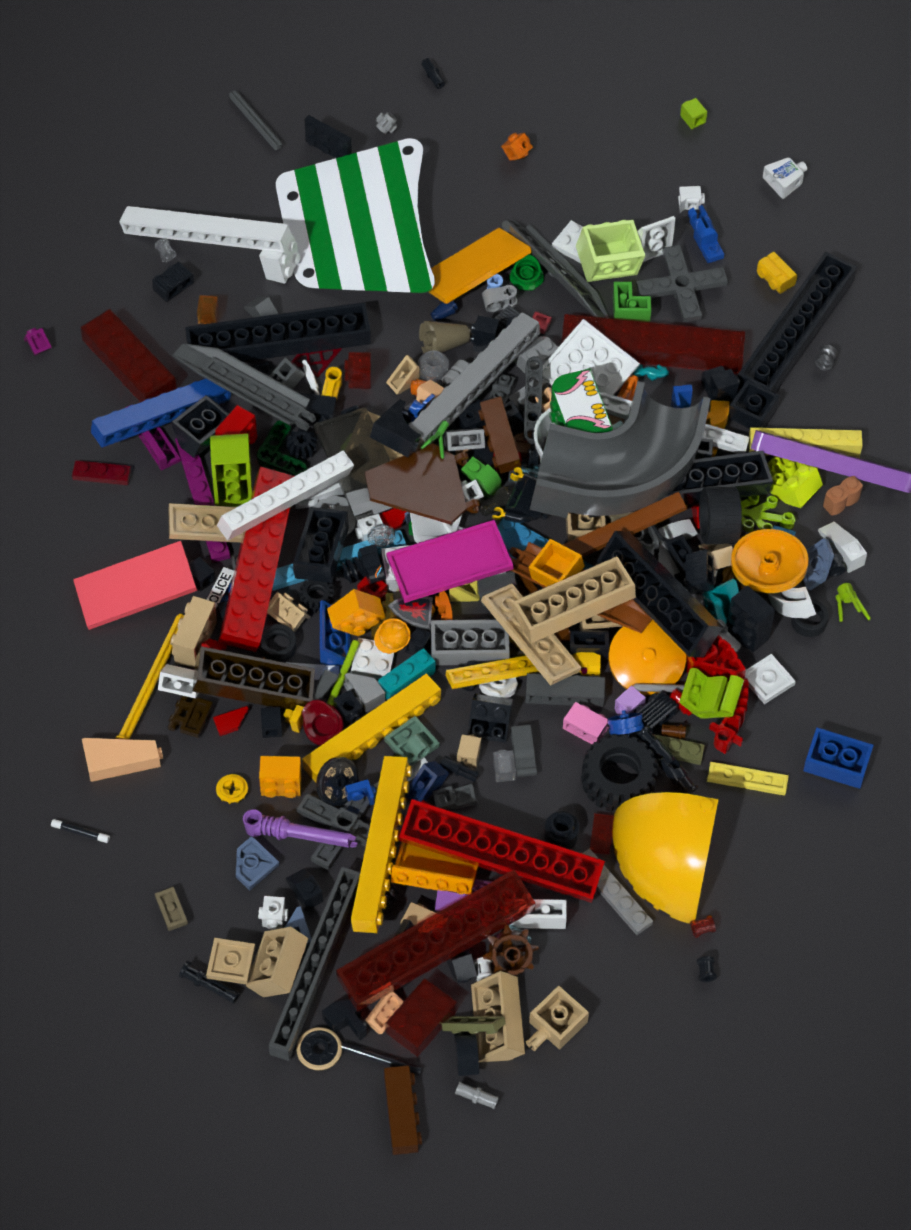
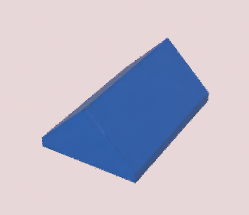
M321 600L320 664L343 665L350 648V634L332 628L327 608L332 604Z

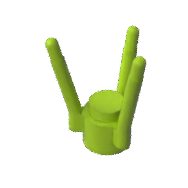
M850 583L840 585L837 588L838 595L835 596L838 604L839 621H843L842 601L844 603L852 602L858 612L862 611L867 620H870L868 612L857 597Z

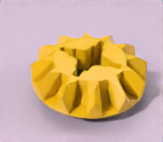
M226 775L217 783V796H219L222 802L225 801L229 804L233 802L239 803L240 800L245 799L248 792L247 782L239 775ZM234 784L235 791L230 795L227 789H231V786Z

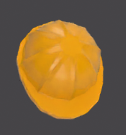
M389 618L383 621L377 629L374 637L375 645L383 653H395L408 644L410 629L404 621L398 618Z

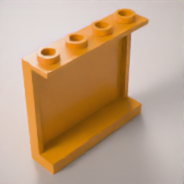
M401 842L395 865L392 866L391 882L471 895L478 866Z

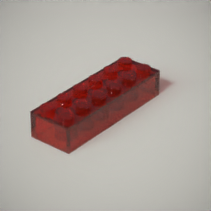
M108 309L80 327L82 340L140 402L157 397L162 393L176 390L175 377L111 309Z

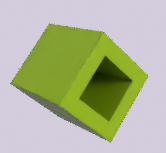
M694 98L681 105L680 116L691 129H694L706 123L707 110L697 98Z

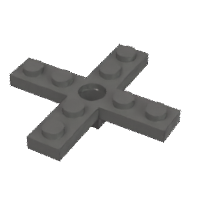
M681 246L664 247L662 253L669 276L636 281L639 296H651V298L673 294L674 298L677 299L683 322L701 320L702 314L694 291L727 286L728 280L724 268L689 273Z
M309 794L305 795L297 808V813L329 828V830L350 833L356 837L354 842L366 847L370 825L361 821L370 806L367 796L358 801H347L345 806L339 810ZM344 819L352 822L349 826L338 824L339 821ZM320 843L312 855L311 861L329 870L343 846Z

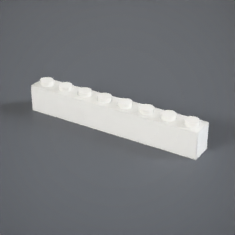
M343 450L222 515L217 527L228 541L347 477L354 464Z

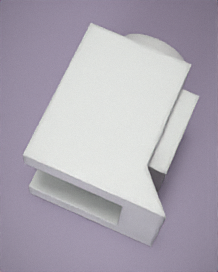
M700 186L679 187L680 196H678L680 213L685 209L690 210L693 207L694 209H699V206L705 203L704 193H701Z

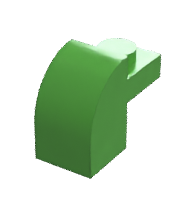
M472 457L461 469L463 475L471 481H477L487 500L490 501L501 489V479L490 465L487 464L485 466Z

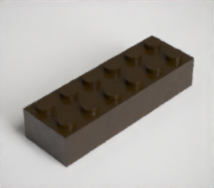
M201 646L196 657L192 691L294 711L296 705L304 707L313 700L315 669Z

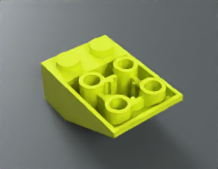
M774 456L767 463L773 480L769 492L788 505L801 508L823 485L818 469L777 456Z

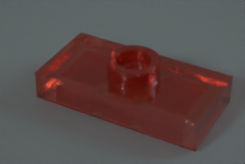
M594 814L590 844L592 852L610 854L614 816Z

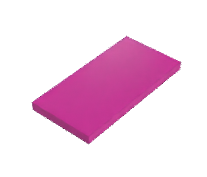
M495 520L386 553L388 563L404 603L514 569Z

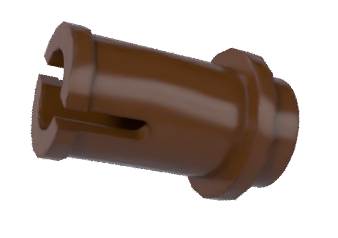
M662 724V736L679 737V739L685 738L686 726H682V724L680 726Z

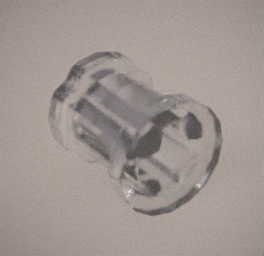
M162 238L155 243V249L160 252L162 261L169 262L175 258L176 252L171 248L169 239Z

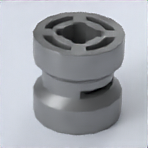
M822 345L815 361L816 366L822 370L832 369L834 359L837 356V349L831 345Z

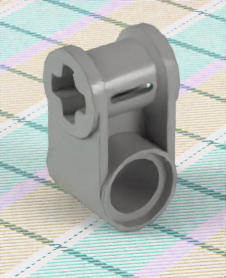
M512 285L489 288L482 293L485 309L488 312L503 310L508 305L514 308L517 305V289Z

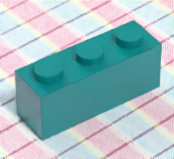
M424 648L378 680L379 685L385 692L386 701L426 673L429 677L436 673V661Z

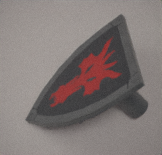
M426 596L404 603L401 597L388 605L391 611L402 621L413 627L430 630L433 597Z

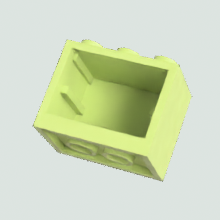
M634 220L586 225L582 228L576 243L577 253L587 282L637 275L645 258Z

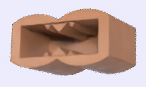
M855 476L846 478L840 485L834 486L827 491L823 507L830 515L841 513L846 506H851L860 499L862 483Z

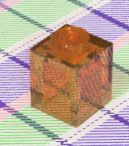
M199 296L197 309L198 323H216L219 308L218 296Z

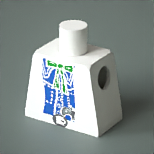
M785 158L764 166L763 179L784 199L802 184L803 172L807 171V166L803 161L795 164L791 158Z

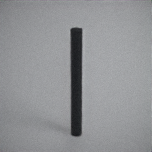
M343 1042L341 1047L342 1051L388 1066H409L410 1073L419 1076L422 1071V1067Z

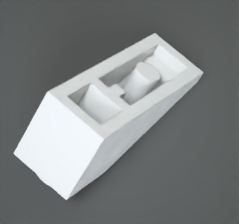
M836 522L818 529L820 535L829 541L834 554L842 556V564L845 565L848 573L865 565L867 552L855 537Z

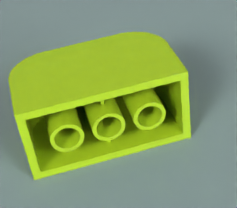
M247 433L210 436L215 506L239 507L250 501L252 496L249 435Z

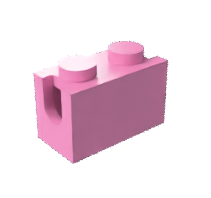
M577 702L574 703L563 719L564 730L590 744L594 742L599 743V739L604 737L609 728L607 727V718L603 714H597L590 710L588 706Z

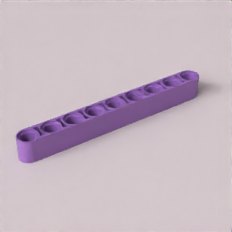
M755 431L751 444V449L755 451H763L766 454L845 476H855L857 479L899 491L911 492L910 472L770 433Z

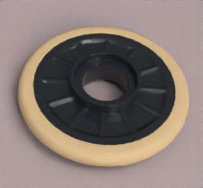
M316 1027L307 1030L301 1035L297 1042L296 1052L304 1066L313 1070H325L335 1065L342 1053V1043L338 1035L332 1030ZM322 1044L325 1050L322 1053H316L313 1050L314 1046Z

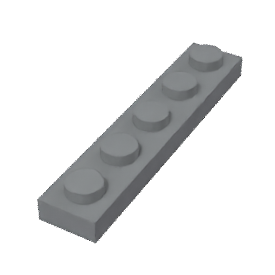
M590 848L582 853L598 859ZM604 865L597 885L598 892L636 935L640 934L653 924V920Z

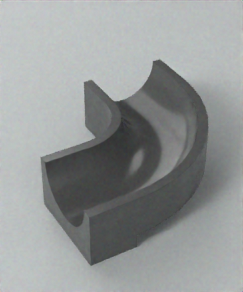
M637 381L628 419L623 425L613 431L590 433L550 423L530 510L567 518L568 512L581 515L607 516L636 511L664 498L683 481L694 463L705 429L711 398L703 397L698 404L692 407L672 408L659 404L650 398L645 391V383Z

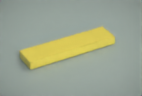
M710 761L707 782L785 796L789 775Z

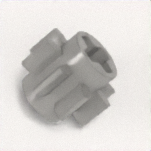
M389 112L385 115L380 113L376 118L378 122L376 127L385 134L388 131L393 133L397 128V124H395L397 119Z

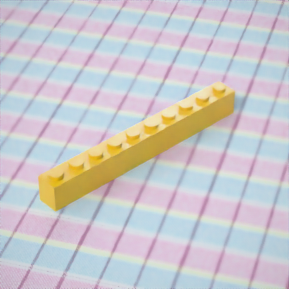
M384 756L351 916L353 932L378 933L379 925L383 924L382 908H386L387 898L385 893L390 888V880L388 878L389 875H392V858L396 857L395 842L399 841L400 832L398 827L403 822V814L401 812L406 807V798L404 796L409 791L408 777L412 776V766L408 763V757Z

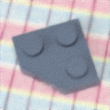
M825 538L807 549L808 569L803 581L808 590H812L826 581L834 558L830 543Z
M252 836L237 848L236 878L249 891L279 866V861Z

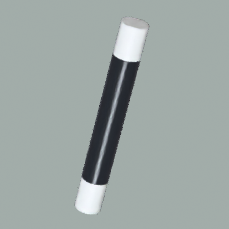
M53 819L51 822L52 827L108 843L110 839L109 835Z

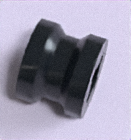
M834 554L828 576H839L846 571L840 554Z

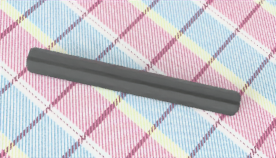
M233 90L230 92L229 98L276 151L283 147L282 142L238 91Z

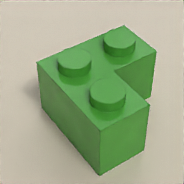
M614 282V324H650L651 296H632V282Z

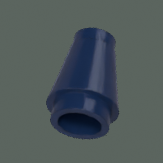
M453 300L448 304L441 302L430 315L437 322L455 314L458 307Z

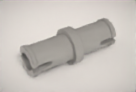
M459 1082L455 1092L456 1095L472 1100L474 1104L478 1102L492 1109H495L499 1098L482 1091L480 1087L476 1089L462 1082Z

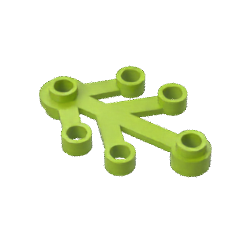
M759 495L749 496L748 499L741 501L742 528L746 532L753 531L754 523L761 530L765 528L773 529L772 524L765 523L762 519L780 522L782 528L789 530L795 525V517L792 513L787 512L783 515L764 512L770 508L777 507L778 499L775 496L767 497L765 503L752 509L744 508L750 505H757Z

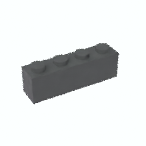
M527 673L525 703L573 706L577 702L588 707H603L605 677L572 675L550 686L541 673Z

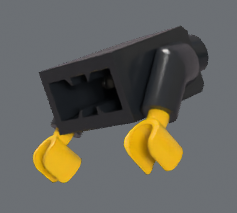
M519 467L514 468V472L519 475L514 473L510 475V478L513 481H517L506 504L505 510L507 511L503 512L502 508L496 507L494 511H499L501 515H492V518L500 520L503 517L507 521L516 523H529L531 520H538L540 517L542 519L548 518L550 514L530 510L537 478L527 473L523 474L522 469Z

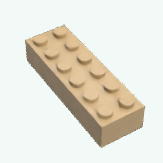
M614 557L513 601L514 615L529 641L533 643L636 598L635 584L619 558Z

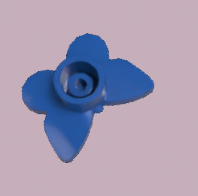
M434 394L429 395L422 403L417 400L412 403L408 412L414 417L410 422L414 421L422 410H425L429 401L435 397Z

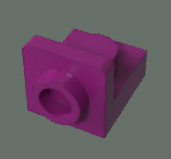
M33 328L26 332L24 340L28 342L34 356L52 348L42 328L38 330Z

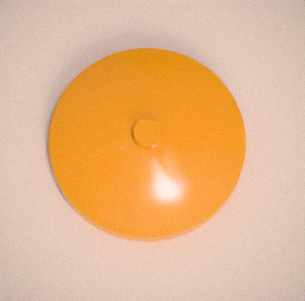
M762 529L748 533L735 544L731 555V567L735 577L743 585H748L752 590L763 593H779L795 587L803 580L808 569V553L802 542L795 536L781 530Z
M652 619L642 633L623 626L611 641L608 661L614 678L627 690L636 683L675 685L684 671L686 653ZM639 691L644 696H651L654 693H659Z

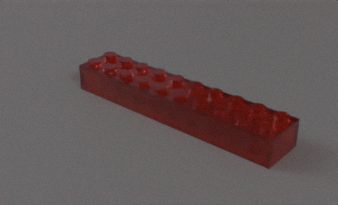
M571 314L564 315L561 344L584 319L640 364H659L661 366L709 370L723 365L725 371L732 369L733 373H739L742 369L745 331Z
M512 870L337 969L336 977L358 1012L486 939L489 935L505 928V925H510L535 911L536 903L516 871Z

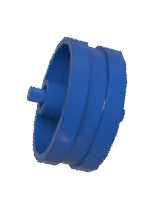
M622 710V714L608 718L609 734L628 735L627 737H630V733L644 729L642 713H626V710Z

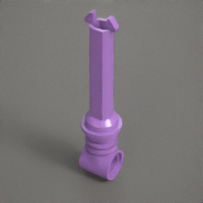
M249 810L243 815L246 833L252 837L262 834L273 835L279 841L287 837H294L348 848L349 846L350 848L357 847L358 844L357 842H352L356 840V837L350 833L291 823L285 816L275 818L262 815L258 810Z

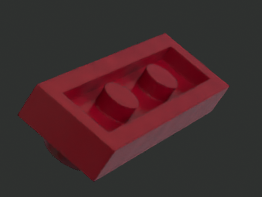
M75 460L72 479L128 485L131 467Z

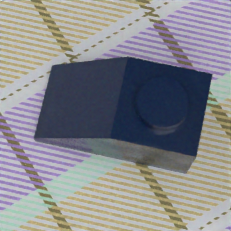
M436 761L424 763L409 785V791L405 793V796L410 800L426 801L433 795V791L440 789L449 772Z

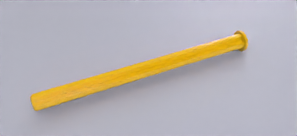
M183 614L176 616L124 726L115 739H130L160 677V672L165 667L172 652L171 638L173 634L177 633L178 622L180 618H184Z

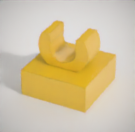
M296 705L294 711L286 709L283 715L286 717L285 722L291 725L292 731L300 733L303 726L302 712L304 707Z

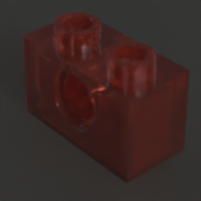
M349 352L348 359H345V381H348L349 389H371V353Z

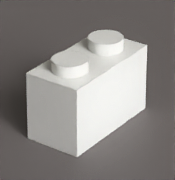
M166 664L160 672L158 690L196 698L199 693L192 691L195 670Z

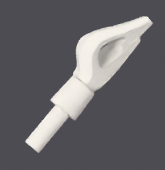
M303 360V369L311 391H314L315 395H320L315 375L306 360Z

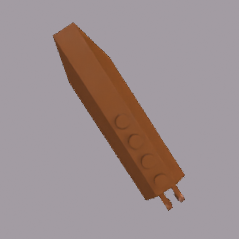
M528 542L525 551L511 547L509 550L510 555L517 559L510 557L514 568L510 571L546 588V586L531 578L528 568L543 548L531 542ZM633 599L597 614L604 619L642 633L652 621V618Z

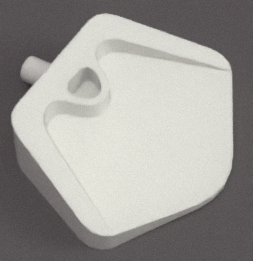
M410 513L413 537L416 543L465 529L459 526L462 515L450 525Z

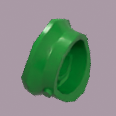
M529 254L517 261L510 273V282L519 290L533 291L544 280L543 270H541L538 260Z

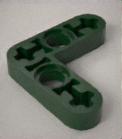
M281 420L274 424L257 452V460L260 465L266 468L297 476L307 470L306 464L280 453L288 436L291 434L290 425ZM272 440H277L279 444L276 446H271L269 442ZM279 461L287 462L283 467L277 465Z

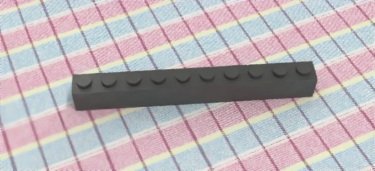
M344 867L340 869L270 1040L269 1053L272 1056L290 1061L355 900L360 872Z

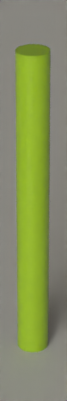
M353 640L327 704L334 706V698L340 693L345 680V674L348 673L360 644L356 640Z

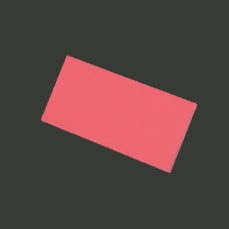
M181 541L73 579L89 630L197 591Z

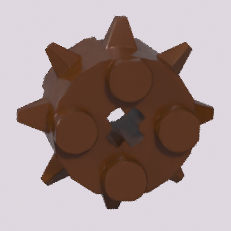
M505 925L504 931L487 937L491 943L489 945V953L483 955V959L492 960L495 965L493 974L502 971L517 976V974L525 971V968L533 970L534 966L531 963L532 954L539 947L530 945L528 942V929L519 932L511 930L509 925ZM510 949L514 950L512 951V955H508L507 953Z

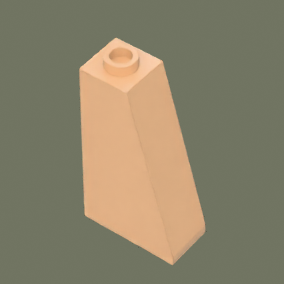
M82 739L91 782L161 767L160 759H163L161 747L157 748L156 741Z

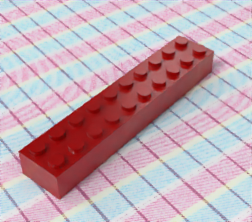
M260 467L255 478L251 500L295 476ZM290 507L243 532L219 643L253 652L257 651L262 638Z
M413 799L411 800L399 835V841L477 865L478 867L506 876L509 875L510 877L590 903L593 901L605 863L603 860Z

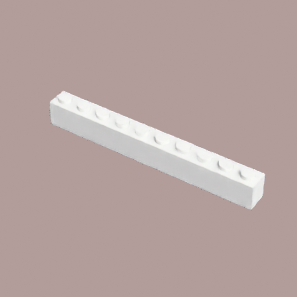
M131 206L126 207L119 221L124 234L285 252L292 238L288 224Z

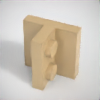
M214 938L206 974L207 979L247 985L253 966L252 960L255 944Z

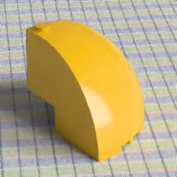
M671 792L650 793L633 797L616 809L613 818L612 839L614 853L617 856L620 870L625 879H628L633 886L634 891L643 900L646 899L654 905L653 908L658 911L659 909L664 911L671 918L694 925L718 799Z

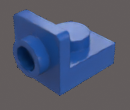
M367 779L346 785L345 795L347 801H358L367 796L371 806L374 805L376 790L374 785L370 786Z

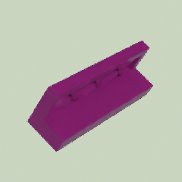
M159 426L155 428V434H151L148 430L138 434V436L162 471L180 462L181 458ZM156 440L164 441L163 448L159 447ZM164 453L172 454L174 458L167 461Z

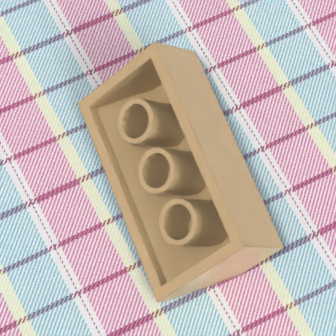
M499 971L471 984L474 1016H504L506 1023L494 1034H487L486 1032L475 1033L479 1062L507 1061L525 1054L518 977Z

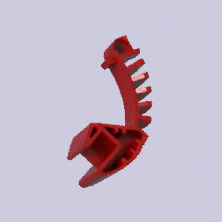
M718 635L704 657H689L687 655L685 667L687 674L690 668H697L707 677L725 676L727 682H729L730 676L735 675L744 680L734 715L732 717H725L720 725L712 722L709 726V729L715 732L714 747L726 754L733 743L741 747L743 738L737 734L747 711L749 685L748 678L744 679L746 669L741 660L738 659L734 648H731V644L725 639L722 640V637Z

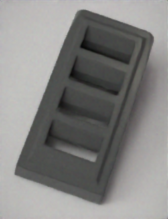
M324 670L314 690L313 700H321L335 684L339 676Z

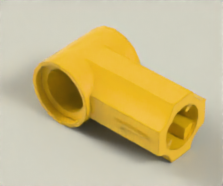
M330 367L326 370V378L321 395L336 397L337 402L339 390L342 386V372L337 367Z

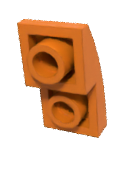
M445 591L439 592V596H435V607H438V615H441V620H452V608L447 593Z

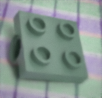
M416 716L384 737V741L398 757H408V763L411 766L440 746V743Z

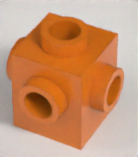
M525 133L511 134L508 137V141L501 146L510 161L526 157L529 154L528 151L533 148L529 137Z

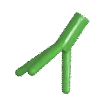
M442 421L437 432L420 448L424 449L437 438L439 439L440 456L443 459L444 447L442 436L449 423Z

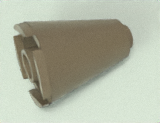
M423 321L424 323H421L419 329V339L424 343V347L421 348L427 357L436 356L468 343L472 336L470 328L463 324Z

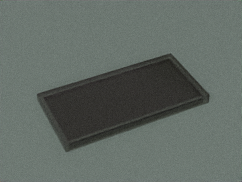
M366 407L314 424V430L327 458L344 450L354 464L350 474L338 481L350 509L351 506L346 493L367 488L365 471L390 461L384 445L370 438L373 422ZM370 510L356 515L354 518L359 520L374 514Z

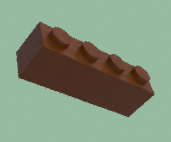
M501 396L480 402L481 410H478L481 421L485 420L486 423L483 426L485 436H490L491 441L487 443L490 452L494 451L495 457H492L494 467H499L500 474L512 471L516 467L522 468Z
M409 1066L384 1068L393 1155L418 1153V1145H422L421 1132L416 1131V1125H420L419 1113L414 1112V1105H417L416 1092H412L411 1087L415 1085L414 1073H410Z

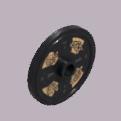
M334 757L324 763L316 780L318 796L324 803L331 806H340L347 803L345 786L359 782L358 770L355 764L345 757Z

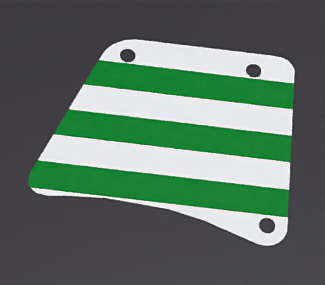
M407 138L284 172L277 178L276 191L283 224H288L291 233L294 234L300 254V261L293 269V273L302 285L319 289L424 293L433 288L435 284L434 275L424 249L417 207L418 181L423 155V146L418 140ZM412 146L414 151L410 155H404L402 152L403 148ZM292 191L298 193V198L294 201L287 199V195ZM307 268H312L315 271L314 275L310 278L303 276V272Z

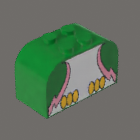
M591 369L561 375L553 382L550 401L551 412H549L551 423L590 433L613 431Z

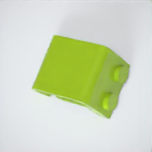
M690 668L679 703L702 719L732 717L744 680L741 677L731 675L729 682H727L725 676L707 677L697 668Z

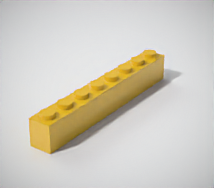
M426 673L302 758L303 769L316 783L321 767L329 759L334 757H345L351 761L358 759L363 752L369 748H374L379 741L414 716L422 715L428 707L435 706L441 699V689Z

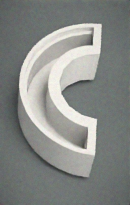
M806 587L791 588L779 593H767L772 607L784 616L808 618L816 615Z

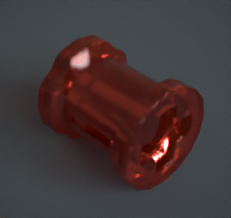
M707 915L705 919L692 920L690 922L695 938L707 932H716L715 923L711 915Z

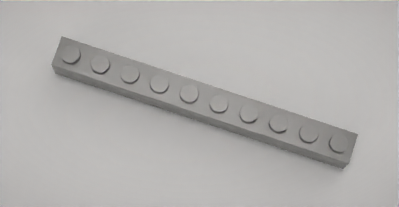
M523 312L518 317H515L506 329H503L500 335L495 340H492L488 347L481 351L472 363H469L460 375H457L454 381L449 386H446L437 398H434L431 404L425 410H422L414 421L408 424L421 435L419 440L421 445L437 432L442 421H447L450 425L540 334V325L537 320Z

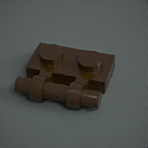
M182 695L175 704L176 709L168 720L170 723L167 728L175 731L176 726L181 725L180 733L199 738L213 704L210 701L197 697L193 698L190 703L187 702L189 697ZM183 711H187L185 717H181Z

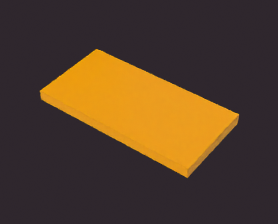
M499 227L432 267L431 270L434 275L435 284L428 292L445 304H448L532 253L531 248Z

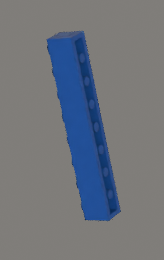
M208 379L195 381L192 384L179 387L168 393H162L157 397L146 399L143 402L130 405L119 411H113L108 415L97 417L92 420L91 433L101 448L172 422L205 395L215 403L221 404L230 400L231 392Z

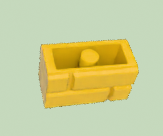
M775 252L759 260L757 273L760 278H764L768 282L772 290H776L781 294L795 286L797 274Z

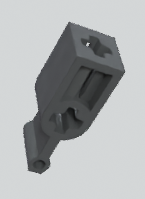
M531 725L511 727V742L517 777L537 775Z

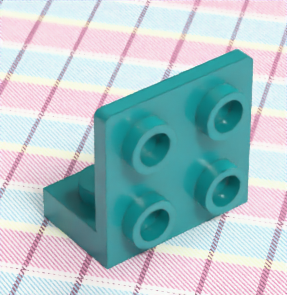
M731 579L715 587L713 590L702 594L705 609L716 620L720 619L725 624L728 619L731 598L739 592L736 580Z

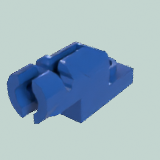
M700 205L698 215L694 207L688 211V217L694 229L693 237L706 262L711 263L724 259V252L717 241V231L705 208Z

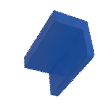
M692 385L673 386L672 408L691 407Z

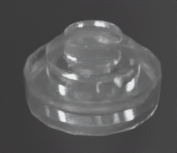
M377 524L368 531V542L371 545L376 544L378 547L387 546L395 540V530L384 524Z

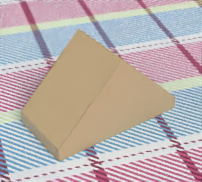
M406 355L386 383L399 395L411 388L412 380L420 379V367L409 355Z

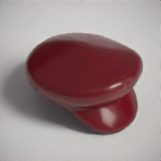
M312 700L304 706L302 712L303 728L308 739L314 744L321 746L343 731L344 723L342 716L333 705L327 704L322 700Z

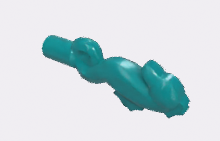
M640 364L633 374L638 377L647 375L650 380L654 381L657 378L669 376V371L666 367H662L659 364L657 369L649 366L643 368Z

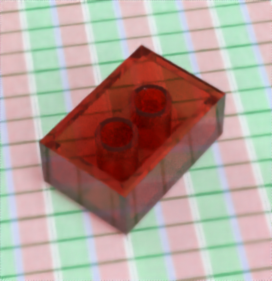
M424 978L385 1023V1033L418 1057L442 1030L441 1023L454 1016L457 1012V1002Z

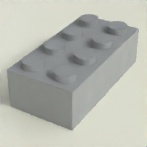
M431 620V657L436 661V665H466L468 661L482 664L509 659V634L497 620Z

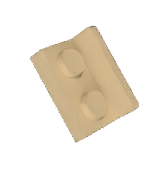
M277 592L269 602L267 613L282 625L290 627L295 633L305 618H311L307 613L308 609L300 603L298 605L293 603L294 598L286 592L284 594Z

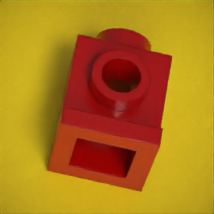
M365 576L357 584L358 591L379 597L381 603L387 598V584L383 581L369 584Z

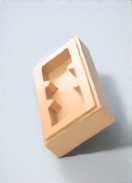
M387 989L365 1022L378 1034H383L405 1002L392 989Z

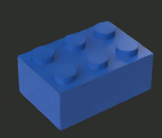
M816 727L803 771L860 789L872 753L873 744Z

